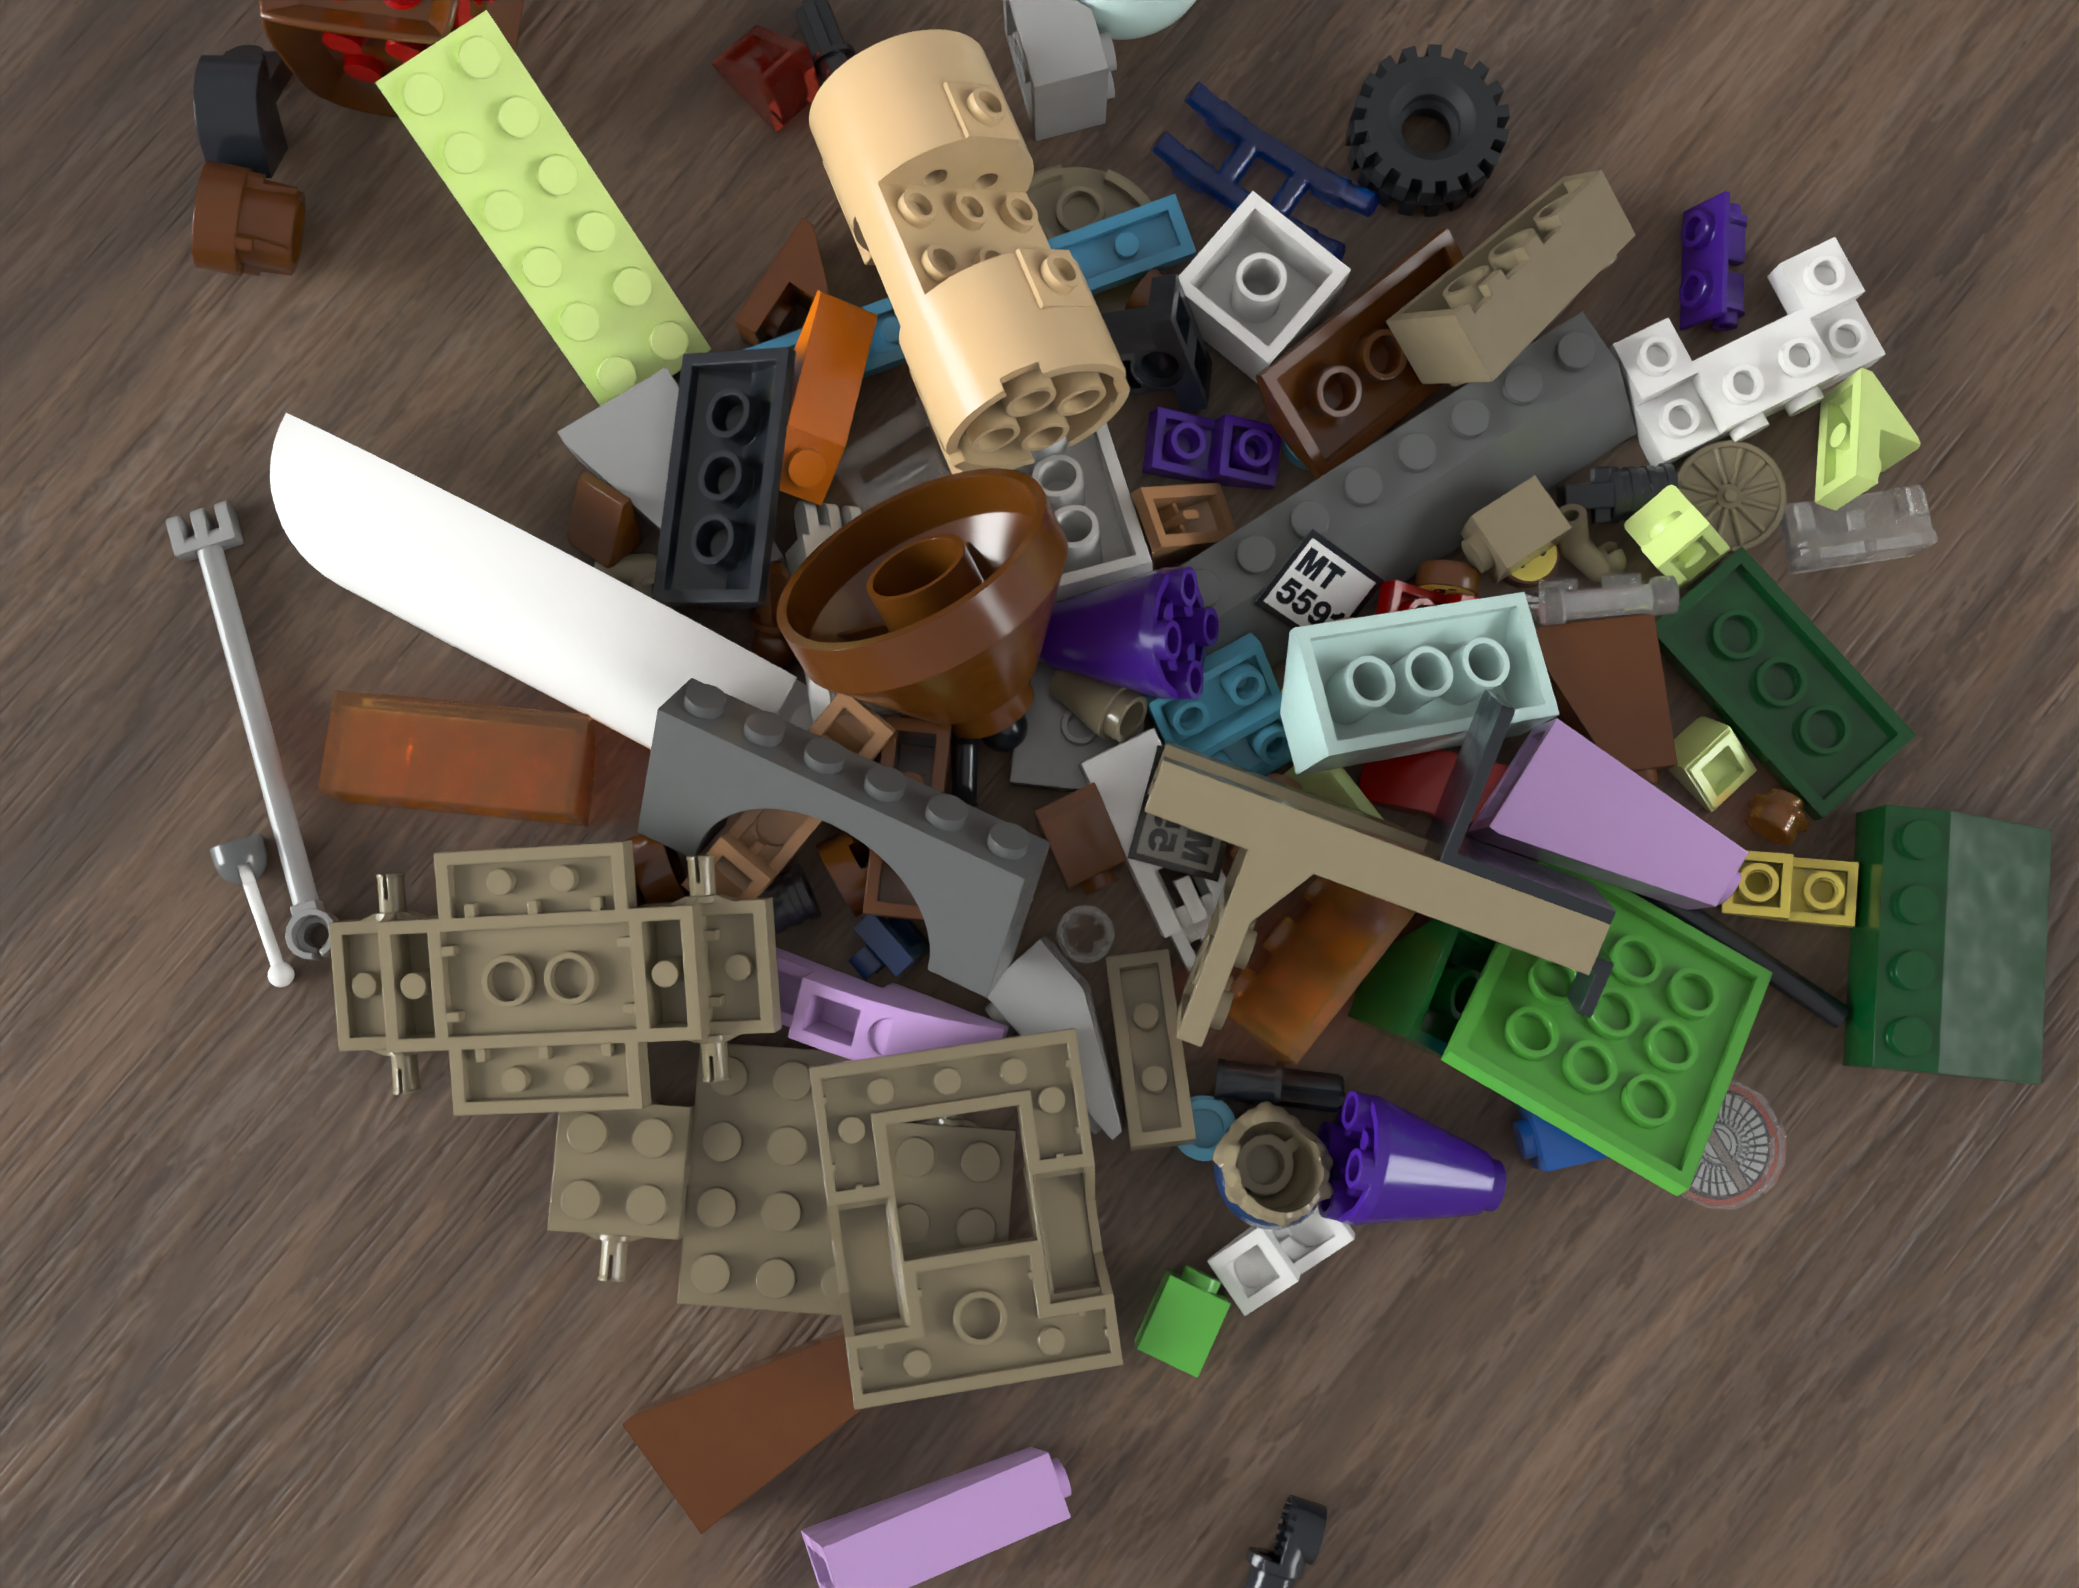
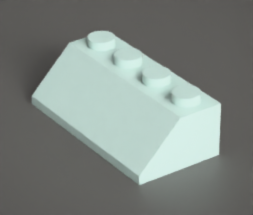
M1525 592L1293 628L1289 632L1280 715L1296 776L1462 746L1485 689L1499 694L1515 709L1505 738L1522 735L1533 727L1558 716L1559 710Z

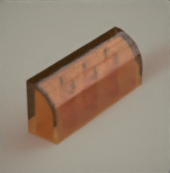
M335 689L318 790L337 802L588 827L596 766L594 725L590 715L581 713Z

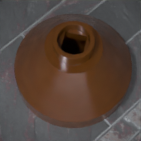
M987 468L963 471L933 479L880 502L849 521L821 543L803 561L785 586L777 607L778 627L806 675L818 686L931 723L952 725L951 729L954 734L963 739L988 737L1018 721L1033 702L1034 690L1029 681L1037 668L1068 554L1067 538L1041 485L1033 477L1025 473L1010 469Z

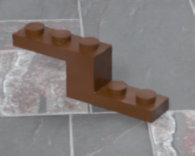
M906 714L900 717L886 716L885 721L896 731L882 748L880 764L895 768L903 775L946 794L952 743V725L935 724ZM870 849L863 914L924 921L920 908L910 890L896 872L877 853Z

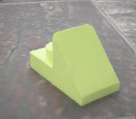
M1860 368L1824 395L1825 398L1820 404L1815 503L1835 511L1878 484L1880 472L1887 470L1920 447L1919 438L1874 373L1865 368Z
M1674 485L1664 488L1624 524L1625 530L1639 544L1642 552L1681 591L1685 590L1732 551L1711 524Z

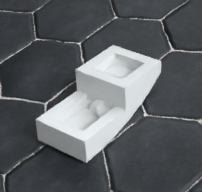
M1317 1206L1314 1213L1303 1222L1288 1228L1264 1230L1251 1226L1212 1255L1207 1262L1241 1312L1246 1316L1297 1283L1301 1274L1353 1241L1355 1232L1349 1224L1321 1217Z

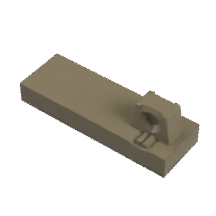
M1169 949L1105 957L1130 1150L1133 1152L1196 1144L1183 1043L1181 1039L1176 1038L1178 1009Z

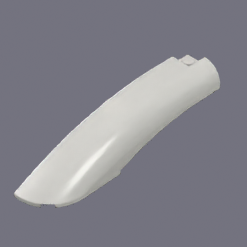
M288 413L285 414L273 444L270 464L271 492L275 509L286 534L299 553L325 577L343 588L650 750L658 708L691 678L704 684L716 686L730 696L763 711L775 713L783 720L807 731L813 725L807 685L796 680V676L475 505Z

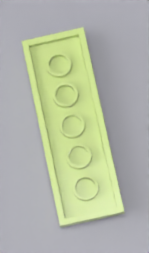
M487 10L375 82L600 406L665 367L673 376L681 370L683 354L704 353L711 350V347Z

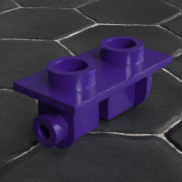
M1724 191L1683 212V225L1681 229L1682 267L1679 289L1680 330H1688L1709 320H1712V328L1714 330H1734L1738 327V319L1745 315V307L1743 306L1744 274L1728 271V265L1738 266L1745 263L1747 217L1741 214V206L1739 204L1730 203V192Z

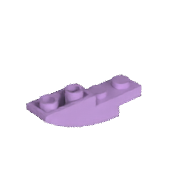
M776 947L782 1025L790 1027L788 1038L851 1060L1006 1038L1009 1026L896 983H891L881 988Z

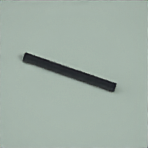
M1632 892L1773 972L1769 982L1770 986L1832 1027H1839L1847 1018L1850 1012L1849 1006L1701 908L1686 910Z

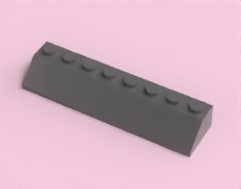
M1583 311L1529 344L1493 382L1466 384L1181 565L1180 567L1193 568L1197 576V583L1204 601V607H1213L1218 615V639L1214 646L1207 647L1205 657L1251 632L1261 642L1271 668L1287 658L1289 632L1292 629L1254 603L1311 529H1314L1382 578L1384 582L1392 580L1407 582L1416 576L1417 567L1422 562L1441 560L1462 547L1461 542L1464 538L1461 536L1460 531L1473 514L1534 475L1548 492L1632 438L1637 431L1619 363ZM1380 587L1363 609L1379 599Z

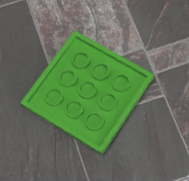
M1534 859V862L1591 882L1616 911L1601 946L1613 961L1614 966L1591 1018L1577 1014L1568 1000L1569 990L1577 974L1576 970L1496 941L1441 1061L1673 1195L1678 1196L1689 1190L1773 972L1629 890Z

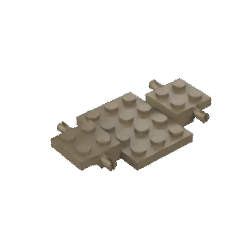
M632 840L434 853L438 915L427 916L413 910H407L404 883L405 872L376 874L380 913L372 914L364 919L340 920L329 923L339 1051L370 1050L384 1056H391L392 1093L399 1095L422 1091L419 1078L418 1053L423 1051L449 1050L454 1116L643 1109L652 1104L647 1042L689 1040L694 1043H701L702 1082L730 1080L727 1041L741 1034L775 1033L782 1029L773 897L736 899L725 894H717L715 854L686 857L690 896L670 903H651L637 906Z
M700 1043L695 1105L659 1103L651 1099L652 1104L643 1109L558 1113L547 1230L584 1233L596 1240H602L600 1270L597 1280L608 1281L611 1279V1282L626 1281L628 1242L645 1237L673 1240L683 1238L677 1304L842 1316L809 1067L850 1061L851 1059L816 1049L727 1043L731 1079L722 1082H702L703 1070ZM966 1113L937 1117L923 1122L911 1121L886 1125L903 1256L910 1257L1009 1241L1017 1130L986 1128L965 1119Z

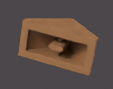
M1220 483L1140 487L1131 493V499L1152 560L1153 571L1193 558L1236 531Z

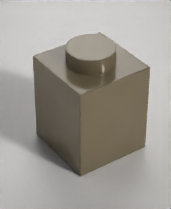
M1534 475L1473 514L1460 531L1461 536L1464 538L1461 546L1470 564L1476 567L1479 573L1487 572L1496 584L1557 545L1572 527Z

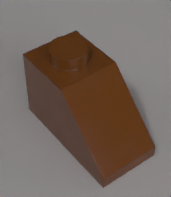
M1095 782L1034 811L1035 825L1041 838L1051 842L1048 852L1068 892L1081 886L1085 896H1088L1120 880L1115 869L1125 865L1127 858Z

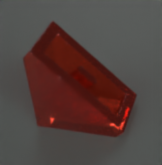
M757 24L712 63L727 83L775 132L779 131L813 101L819 91L812 55L805 44Z

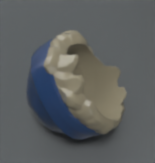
M1262 1102L1256 1108L1249 1109L1240 1118L1236 1119L1224 1132L1214 1150L1212 1158L1214 1161L1213 1171L1218 1192L1227 1207L1239 1219L1251 1226L1264 1230H1281L1300 1224L1314 1213L1320 1201L1329 1199L1334 1192L1328 1181L1329 1171L1333 1166V1159L1324 1143L1315 1134L1302 1126L1296 1116L1289 1115L1284 1108L1273 1105L1271 1102Z

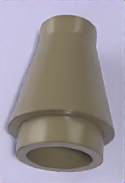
M1060 669L1055 672L1049 687L1050 695L1067 706L1103 741H1110L1112 739L1120 743L1128 741L1138 731L1147 713V699L1140 695L1139 692Z

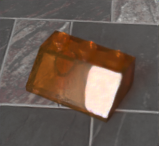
M1316 875L1302 894L1310 904L1295 922L1285 916L1262 944L1263 947L1271 952L1256 972L1246 966L1232 981L1229 992L1234 993L1227 1019L1279 1061L1297 1064L1416 913L1415 911Z

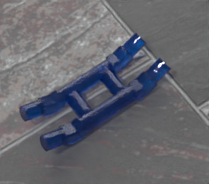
M1201 82L1196 83L1186 95L1184 102L1205 119V124L1214 132L1235 145L1225 162L1216 171L1213 165L1203 160L1192 149L1188 150L1167 131H1164L1155 140L1150 151L1172 169L1171 172L1186 185L1200 194L1202 192L1233 212L1237 210L1251 193L1238 184L1257 157L1288 176L1269 204L1337 259L1342 261L1346 250L1343 242L1319 233L1318 229L1304 224L1293 216L1290 218L1291 214L1309 189L1312 195L1327 204L1339 209L1346 208L1363 216L1370 217L1378 206V193L1353 184L1351 179L1338 175L1327 167H1320L1249 122L1248 117L1238 112L1226 100L1222 101L1204 84Z

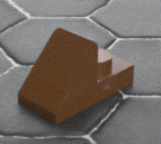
M804 218L801 219L734 319L742 340L752 347L786 335L797 314L796 304L810 311L818 290L831 295L814 226Z

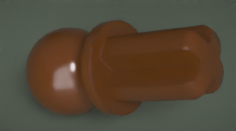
M772 561L770 563L766 604L754 607L749 612L750 625L756 629L752 638L751 649L755 655L785 670L794 665L798 660L777 623L779 599L791 578V573L785 568L783 562Z

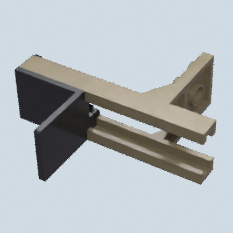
M1485 689L1426 835L1176 743L1166 741L1148 790L1149 798L1144 812L1238 846L1179 999L1176 1038L1202 1047L1209 1027L1218 1031L1222 1029L1234 993L1229 992L1233 981V976L1230 973L1233 966L1244 970L1250 959L1258 934L1257 931L1253 930L1256 918L1313 874L1576 970L1577 974L1569 990L1568 1000L1577 1014L1591 1018L1614 966L1613 961L1601 946L1616 911L1589 881L1465 836L1513 719L1515 709L1499 694Z

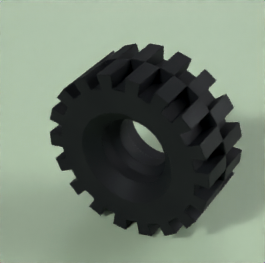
M1436 44L1428 45L1424 57H1418L1416 46L1402 49L1397 64L1389 55L1379 63L1375 75L1371 72L1362 84L1359 95H1357L1346 132L1345 146H1351L1347 157L1350 170L1361 168L1357 183L1364 192L1375 185L1379 189L1375 202L1384 208L1388 206L1391 198L1402 202L1398 214L1412 216L1416 205L1424 206V217L1438 216L1445 203L1450 212L1462 207L1468 195L1473 199L1482 190L1507 143L1509 129L1504 128L1510 118L1509 105L1498 106L1504 93L1502 86L1498 80L1487 86L1484 80L1489 68L1480 60L1473 69L1465 66L1464 61L1468 53L1455 48L1451 59L1441 57L1442 45ZM1413 116L1432 117L1442 123L1449 133L1448 144L1438 153L1417 151L1410 147L1403 139V124Z

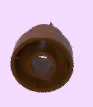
M212 160L206 161L200 174L193 210L192 256L195 267L241 276L243 273L259 276L261 272L292 276L297 269L303 244L306 214L304 192L297 191L298 187L267 180L266 174L257 173L252 168Z

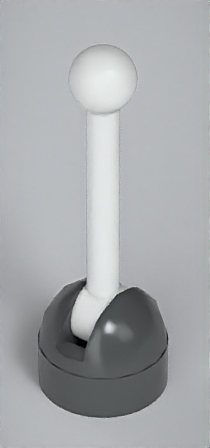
M261 834L238 838L213 847L209 851L220 877L230 884L243 885L271 965L268 970V980L276 987L288 986L294 979V969L290 964L283 961L256 883L266 872L268 866V854Z

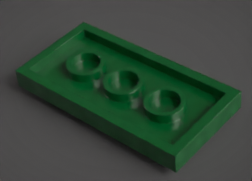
M1742 546L1655 620L1660 653L1722 721L1731 727L1734 734L1814 821L1823 819L1916 736L1908 725Z

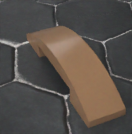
M838 693L808 731L822 738L836 741L844 748L873 761L896 730L863 701ZM752 809L745 811L731 829L722 835L707 853L715 854L717 894H725L736 899L758 898L823 821L802 813L781 809ZM688 876L681 885L690 892Z

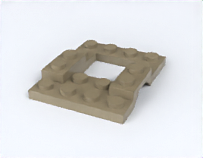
M1076 1028L809 1067L855 1410L1123 1365L1114 1295L1102 1251L1097 1216L1095 1162ZM1017 1106L1025 1162L1023 1173L1032 1237L903 1258L886 1125Z

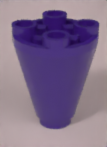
M1192 567L1161 568L1055 602L1038 661H1045L1050 667L1161 699H1198L1201 696L1204 684L1203 666L1207 647L1214 646L1218 639V615L1213 607H1204V601L1197 583V576Z
M1350 1091L1336 1116L1335 1122L1326 1121L1319 1128L1317 1137L1324 1143L1333 1159V1166L1329 1171L1328 1181L1334 1192L1329 1199L1322 1200L1318 1204L1319 1214L1323 1218L1346 1224L1364 1225L1473 1216L1481 1213L1483 1210L1489 1212L1496 1210L1503 1199L1506 1188V1171L1500 1160L1492 1159L1487 1151L1380 1096Z

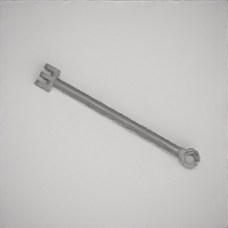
M225 500L214 505L219 528H214L212 518L204 507L190 512L195 532L193 536L190 535L188 525L181 515L166 519V525L175 557L183 562L199 558L293 904L290 907L292 918L285 932L287 947L293 954L303 959L321 961V956L331 958L329 923L340 920L335 915L327 912L323 901H319L224 553L226 549L245 544L236 511L229 500ZM323 924L328 929L329 935L322 948H317L312 943L311 936L313 930Z

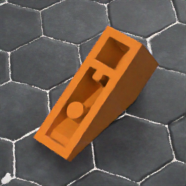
M820 290L816 293L794 349L796 357L779 491L822 506L847 444L878 315Z

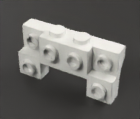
M1836 237L1780 263L1767 276L1787 312V316L1694 361L1691 360L1669 317L1611 345L1609 350L1619 363L1639 444L1650 465L1656 467L1659 463H1673L1729 435L1734 442L1743 441L1770 425L1766 417L1784 408L1789 417L1807 410L1825 398L1821 390L1848 378L1860 368L1866 369L1872 366L1886 354L1856 301L1865 290Z

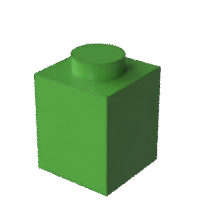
M1189 1265L1185 1266L1182 1275L1166 1268L1134 1339L1136 1348L1198 1378L1231 1305L1226 1296L1218 1293L1222 1282Z

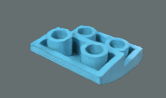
M1251 632L1205 657L1203 666L1204 684L1201 696L1198 699H1161L1139 692L1140 695L1147 699V711L1164 747L1166 741H1170L1263 776L1292 761L1280 715L1282 693L1279 690L1261 642Z

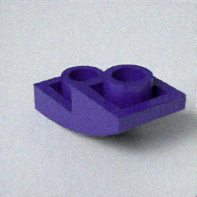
M1157 407L1149 413L1142 473L1198 483H1220L1221 486L1272 489L1276 487L1281 438L1269 423L1225 414L1215 420Z

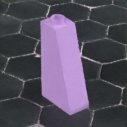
M1558 718L1532 728L1467 831L1468 834L1477 840L1686 910L1716 907L1724 903L1738 887L1741 874L1737 871L1749 853Z
M1029 1447L801 1530L819 1588H910L1071 1518L1064 1499L1071 1496V1486L1066 1471L1057 1457L1051 1459L1049 1452Z

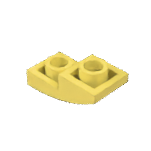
M1747 851L1749 853L1737 871L1741 874L1740 883L1734 893L1722 903L1721 907L1722 914L1853 928L1855 926L1859 862L1794 857V854Z

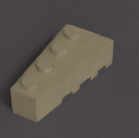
M1602 170L1564 176L1391 316L1386 323L1422 384L1450 383L1451 386H1459L1464 383L1493 382L1599 272L1615 262L1617 253L1636 234Z

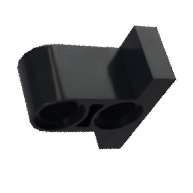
M1174 273L1152 277L1148 306L1101 314L1125 367V378L1130 387L1128 396L1174 389L1183 412L1207 409L1212 361L1178 275Z

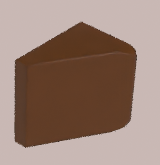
M585 471L579 476L567 530L569 543L606 568L615 566L642 543L631 499L595 475Z

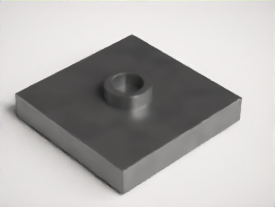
M1038 661L1034 675L1029 681L1034 690V699L1030 708L1025 713L1028 721V732L1024 741L1013 750L1010 784L1074 792L1088 785L1078 763L1120 742L1114 739L1103 741L1067 706L1050 695V683L1058 669L1050 667L1045 661ZM1144 721L1134 736L1143 732Z

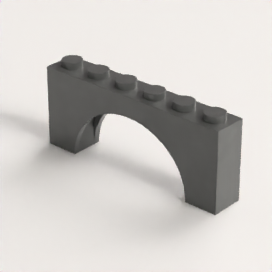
M691 678L658 708L638 833L687 856L698 855L724 828L728 816L741 811L781 809L802 813L830 823L860 840L877 853L896 872L910 890L920 908L928 931L930 959L927 970L988 998L1013 960L1051 842L1027 832L1017 824L996 818L966 804L956 796L937 791L903 775L895 768L876 763L844 748L836 741L815 735L783 720L775 713L763 711L724 693L716 686L704 684L696 679Z

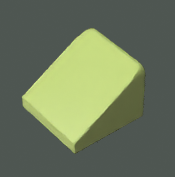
M1700 716L1674 739L1678 765L1668 769L1709 812H1713L1757 771L1731 727L1705 716Z

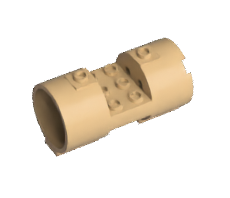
M942 29L920 30L897 35L876 43L842 64L817 92L809 112V126L864 264L876 265L901 325L899 332L900 347L951 473L955 474L987 468L1013 470L1014 468L1035 463L1030 451H1037L1052 446L1064 437H1066L1070 447L1087 438L1107 423L1125 403L1130 392L1129 384L1125 378V367L1078 262L1072 257L1070 250L1050 248L1038 221L1037 210L1030 202L1026 193L1034 174L1033 160L983 48L973 38L960 32Z

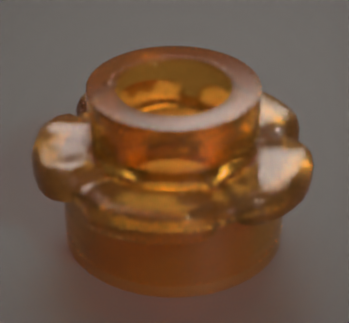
M1772 788L1767 794L1757 793L1748 801L1751 810L1745 819V823L1753 832L1769 841L1782 845H1791L1799 832H1806L1809 829L1810 823L1803 812L1805 808L1804 803L1787 791Z

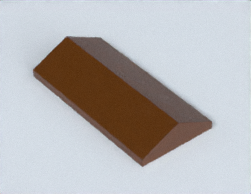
M1448 228L1439 230L1255 376L1273 430L1316 479L1358 454L1445 384L1421 383L1386 321L1464 258Z

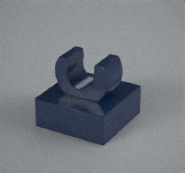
M867 915L854 927V930L867 944L849 960V963L864 980H867L874 973H879L886 966L897 977L918 964L930 952V943L908 919Z

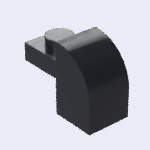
M242 45L226 51L224 55H201L195 72L193 102L196 128L205 162L212 160L252 168L255 172L266 174V178L272 179L288 150L276 103L293 75L276 51H264L263 48L256 45Z

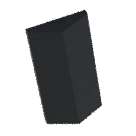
M779 347L683 354L652 599L665 606L735 612L766 604L796 351L792 348Z

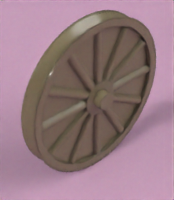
M1724 440L1708 444L1686 458L1676 472L1680 492L1729 545L1732 551L1728 554H1732L1741 546L1748 550L1759 545L1776 530L1782 520L1787 502V489L1783 474L1771 456L1755 445L1743 441L1734 442V440Z

